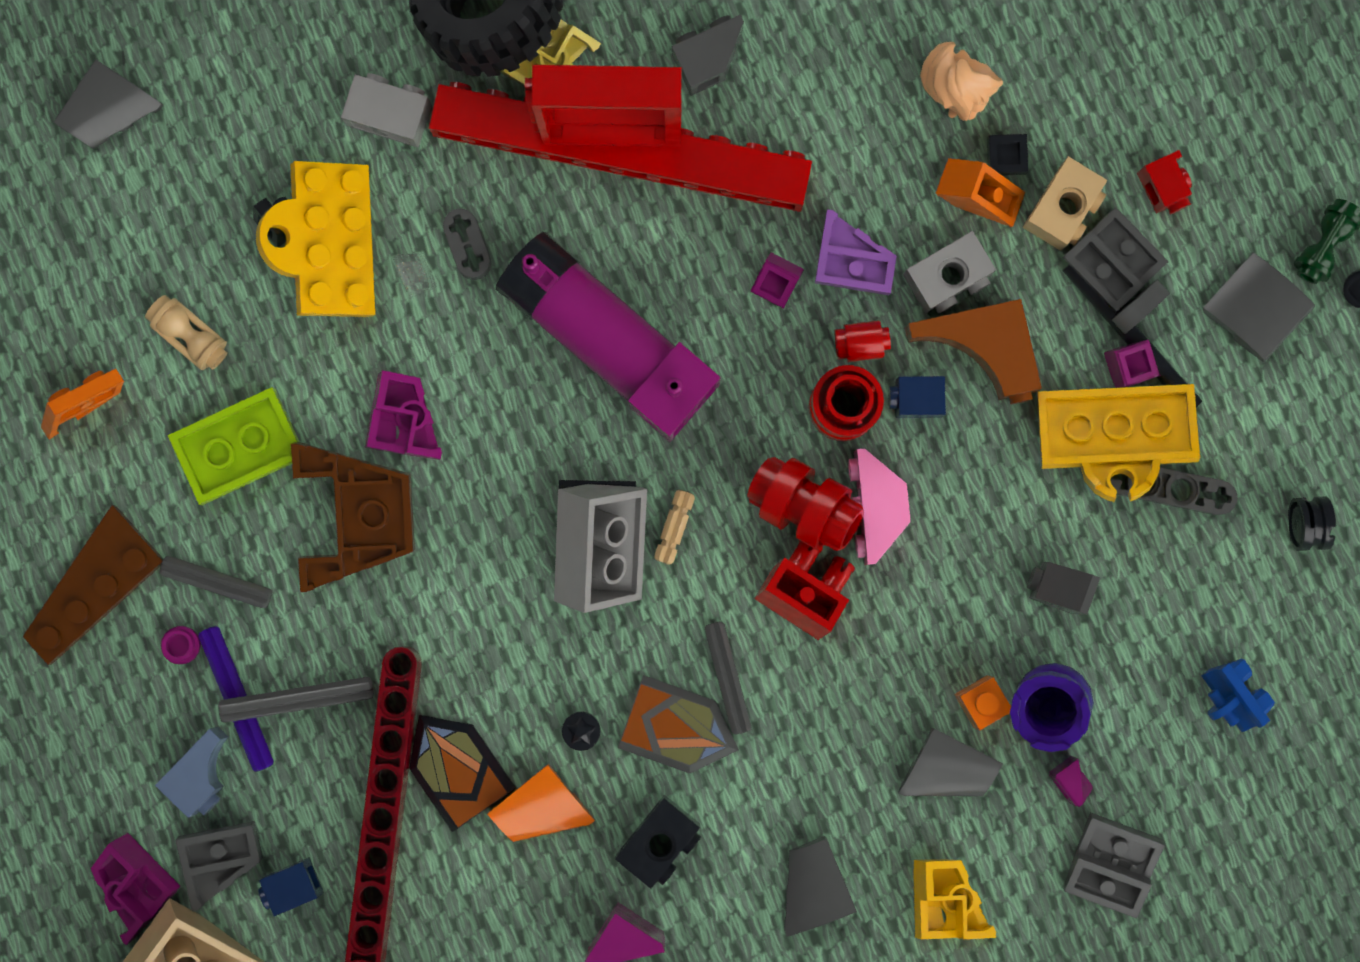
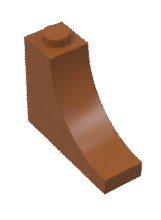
M1021 299L912 322L905 327L908 343L917 341L938 342L957 348L973 358L992 381L998 400L1009 398L1010 405L1033 400L1032 393L1042 389Z

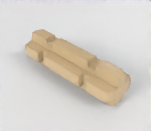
M683 490L675 492L672 501L674 506L672 510H669L660 537L662 542L658 544L654 555L657 561L665 564L674 563L678 551L675 548L677 544L680 545L689 518L687 512L688 510L691 511L695 500L693 494Z

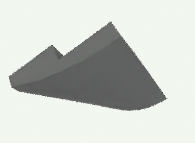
M931 728L915 762H912L898 793L903 796H984L998 775L1003 763Z

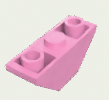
M857 449L854 451V458L848 459L850 482L857 481L858 496L852 497V500L861 504L864 510L861 520L862 535H855L857 558H864V565H873L878 562L910 523L907 483L866 449Z

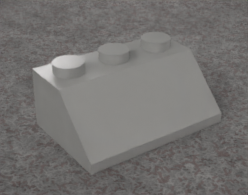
M585 484L558 489L555 602L587 613L642 600L647 504L646 488Z

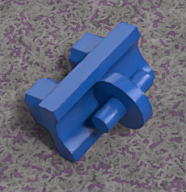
M1241 658L1211 668L1201 675L1212 690L1208 693V696L1215 705L1207 712L1212 720L1224 717L1230 727L1236 724L1241 732L1253 727L1261 728L1270 721L1266 714L1274 706L1275 702L1269 693L1262 688L1252 692L1248 690L1244 682L1252 676V670L1244 659Z

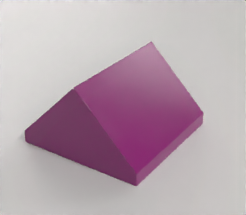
M617 902L589 946L585 962H623L664 953V931Z

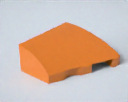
M549 764L487 813L497 827L513 842L587 826L595 821L577 796L569 790Z

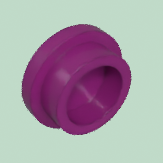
M176 626L169 629L161 641V650L164 657L174 664H187L193 661L200 652L201 643L198 634L186 626Z

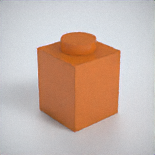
M986 675L954 694L975 729L982 730L1010 713L1011 706L992 676Z

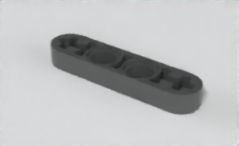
M1160 467L1158 477L1151 490L1138 499L1211 515H1223L1235 508L1237 492L1230 483L1223 480ZM1128 476L1125 477V490L1120 489L1123 481L1111 479V484L1117 490L1116 495L1128 497L1129 490L1133 485L1131 479ZM1177 479L1186 481L1190 487L1189 497L1184 501L1176 500L1171 494V485ZM1199 482L1204 484L1201 489L1202 492L1213 493L1217 492L1218 488H1221V494L1227 497V502L1219 504L1218 508H1215L1214 500L1200 498V505H1196L1195 502L1200 494Z

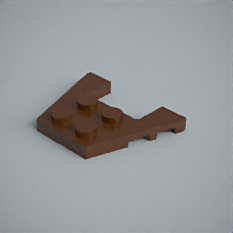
M293 442L291 444L293 478L332 477L334 479L338 554L300 556L298 558L300 592L311 591L316 587L340 580L348 575L372 568L415 550L410 473L301 442Z

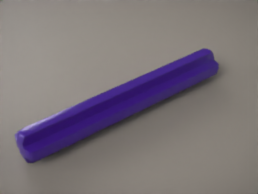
M212 626L198 633V637L223 699L247 696L220 628ZM257 719L233 721L252 770L258 772L272 766L274 760Z

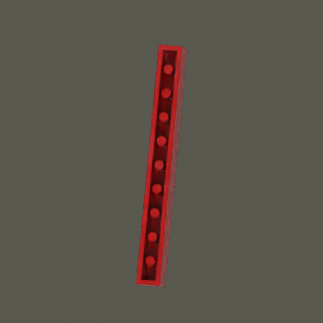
M450 82L449 86L438 84L429 125L433 137L801 212L812 165V161L805 159V155L800 152L785 150L783 154L768 152V147L757 143H746L745 147L731 144L730 139L718 135H710L708 139L695 137L694 132L681 128V147L543 145L540 132H534V123H531V113H528V103H525V97L523 101L510 99L507 93L494 89H488L486 93L472 91L471 86L460 82Z

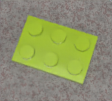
M273 387L168 435L199 505L209 503L291 465V444L299 442L277 391Z

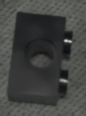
M663 795L618 851L615 860L650 889H652L657 881L663 885L676 870L677 866L672 862L680 852L683 851L686 855L689 854L700 840L701 836L697 833L700 829V823L666 795ZM654 835H667L672 841L671 848L665 853H657L652 850L650 840Z

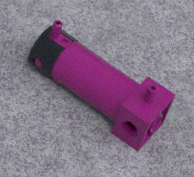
M546 232L536 235L518 252L496 284V291L508 298L525 316L538 323L628 401L630 409L668 442L675 438L720 385L721 377L680 342L676 346L585 269L577 258L555 242Z

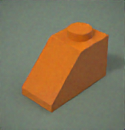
M948 158L935 194L957 208L1013 227L1025 191L984 162Z

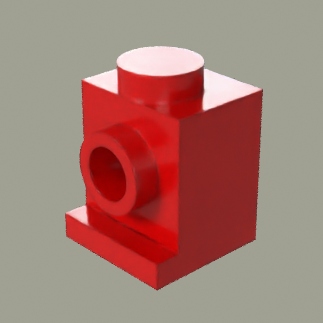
M1180 150L1145 165L1137 173L1156 214L1168 209L1171 215L1191 205L1188 197L1192 195L1190 190L1192 182L1188 172L1183 167L1180 168L1177 163L1183 157Z

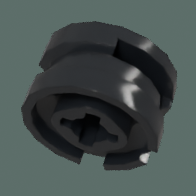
M1327 496L1314 497L1312 501H1307L1306 497L1293 498L1288 510L1289 535L1293 548L1296 551H1307L1312 546L1317 550L1331 549L1334 545L1335 536L1330 535L1332 527H1336V518L1331 500Z

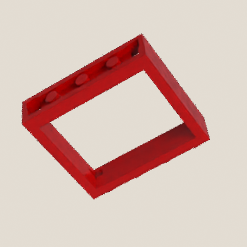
M532 65V78H525V103H528V113H531V123H534V132H540L543 145L681 147L682 67Z

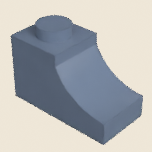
M219 727L210 728L155 785L188 818L199 812L203 816L206 815L220 801L216 794L224 786L218 781L216 763L220 749L229 737Z

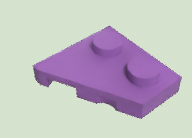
M827 209L815 284L890 295L897 256L884 246L877 245L870 239V236L860 229H855L842 220L835 211Z

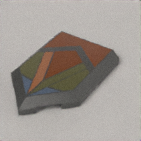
M643 675L618 745L619 749L687 773L699 770L739 750L715 700Z

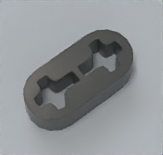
M454 209L447 214L443 222L444 233L458 270L465 278L470 280L482 279L490 271L491 258L480 227L471 212L465 209ZM457 218H462L465 223L471 221V226L466 228L468 241L463 242L457 231L451 232V228L456 226L455 220ZM472 247L477 258L484 257V261L479 263L480 270L473 272L470 267L464 268L463 265L468 262V255L465 249Z
M1157 279L1124 307L1112 321L1126 334L1155 309L1170 292Z

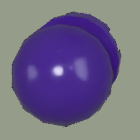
M1058 663L1037 666L1025 674L1017 686V691L1014 693L1010 709L1013 728L1015 731L1018 730L1022 738L1030 742V746L1035 749L1047 752L1067 750L1072 744L1079 741L1088 730L1094 704L1091 688L1084 677L1072 667Z

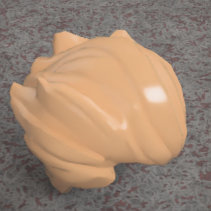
M944 42L938 44L924 61L920 74L922 86L934 101L943 105L945 109H949L948 116L950 118L958 115L962 121L972 120L978 112L984 110L989 98L1003 85V81L987 64L970 58L965 50H960L955 54L954 47L956 44L954 42Z

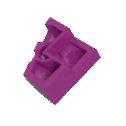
M384 370L378 374L365 448L429 459H441V447L438 448L432 427L433 420L425 404V393L420 378ZM396 426H397L398 429H399V436H398L397 439H396Z

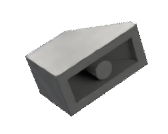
M1042 562L1040 568H1033L1028 579L1027 588L1032 590L1029 598L1070 614L1087 615L1100 577L1051 562Z

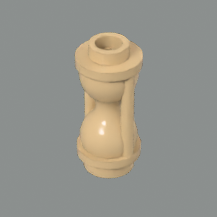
M163 295L148 309L145 318L150 321V327L200 370H205L208 367L212 370L215 369L227 356V352L224 350L227 342L176 298L170 299ZM190 321L202 331H197L193 329L190 325ZM174 337L183 339L187 348Z

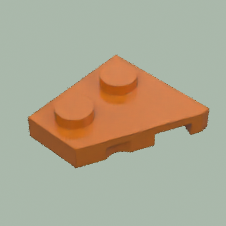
M116 368L105 374L103 371H97L84 379L83 385L71 391L69 388H63L48 398L49 402H47L41 429L49 440L59 434L57 430L60 424L74 417L80 420L121 392L124 380Z

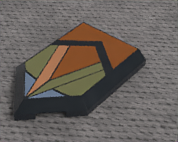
M419 715L409 769L453 832L506 796L516 787L473 724Z

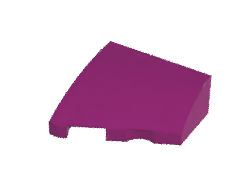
M129 833L110 842L90 868L96 883L104 892V901L109 912L116 910L128 931L119 935L125 945H128L159 913L167 900L171 899L181 887Z

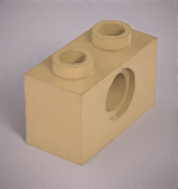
M1068 156L1059 167L1022 228L1060 251L1069 243L1075 246L1087 227L1082 224L1088 211L1095 214L1107 195L1101 191L1107 180ZM1062 198L1072 200L1076 206V213L1071 215L1064 213L1059 206V200Z

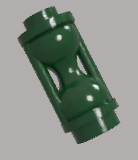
M1336 199L1333 205H1328L1325 209V215L1321 221L1322 238L1320 242L1307 247L1293 263L1298 269L1297 275L1303 280L1317 284L1318 281L1327 282L1331 277V271L1335 265L1334 247L1338 243L1348 240L1355 233V230L1360 228V208L1352 202Z

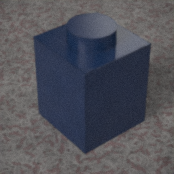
M945 376L898 377L895 380V386H889L888 405L889 409H895V418H942L946 415Z
M310 857L266 875L259 880L261 887L258 889L260 900L265 909H271L274 917L317 899L324 893Z

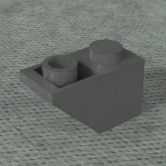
M741 14L732 19L729 15L723 16L713 21L708 30L699 34L696 31H691L676 39V44L672 46V58L677 67H682V79L690 96L725 81L743 32L744 21Z

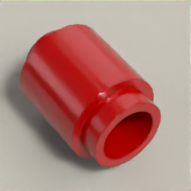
M880 320L844 324L843 329L834 330L838 360L847 359V362L880 359L884 358V350H891L889 328H882Z

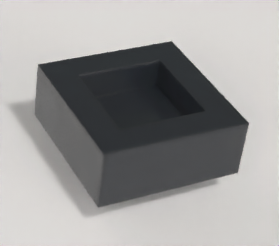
M1027 134L989 135L987 137L988 166L1001 175H1026L1028 173Z

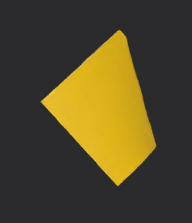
M914 860L915 938L921 940L996 938V930L994 926L988 924L979 906L982 902L978 893L970 887L968 882L969 875L961 860ZM942 910L944 911L946 916L945 923L942 915Z

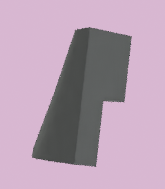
M95 59L54 120V123L94 149L108 141V138L116 132H123L134 126L132 123L151 112L156 113L160 111L163 104Z
M825 836L789 850V873L784 931L787 937L857 912Z

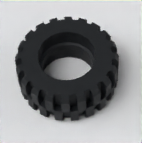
M409 0L410 12L414 16L413 21L417 29L441 61H445L450 68L456 71L464 70L467 75L476 77L481 76L482 72H485L487 77L501 75V70L507 69L509 72L519 69V64L526 59L531 62L538 56L536 51L541 46L545 48L553 38L550 32L551 30H557L561 20L558 12H561L563 8V0H505L498 9L486 16L476 19L460 18V13L466 0Z

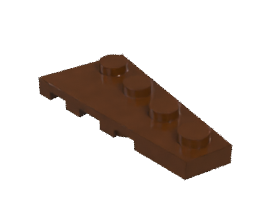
M116 505L110 507L23 635V638L47 665H52L162 565L164 560L162 556Z

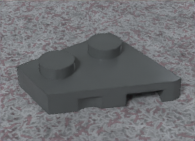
M255 821L181 835L175 840L192 911L200 909L209 899L220 891L225 890L239 876L247 873L260 863L263 858Z

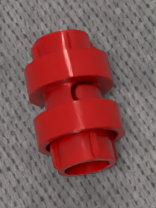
M854 365L835 367L819 379L810 395L808 405L810 419L815 428L829 439L836 441L857 439L864 435L878 421L884 405L883 391L877 379L869 371ZM845 391L857 399L859 410L855 417H846L834 409L831 402L834 392Z
M776 457L768 458L756 472L747 494L749 502L760 508L759 517L780 530L792 522L798 526L796 539L816 550L821 549L824 545L835 551L843 550L853 538L864 515L863 506L850 499L852 490L832 478L826 479L821 485L813 482L815 469L796 458H791L786 463Z

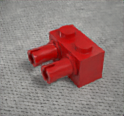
M800 541L789 560L784 557L772 568L754 599L819 640L832 631L849 602V599L840 593L850 575L855 571V567L849 562L840 571L846 560L835 556L820 581L808 572L819 553L822 552L823 547L819 550L810 547L808 551L809 545Z

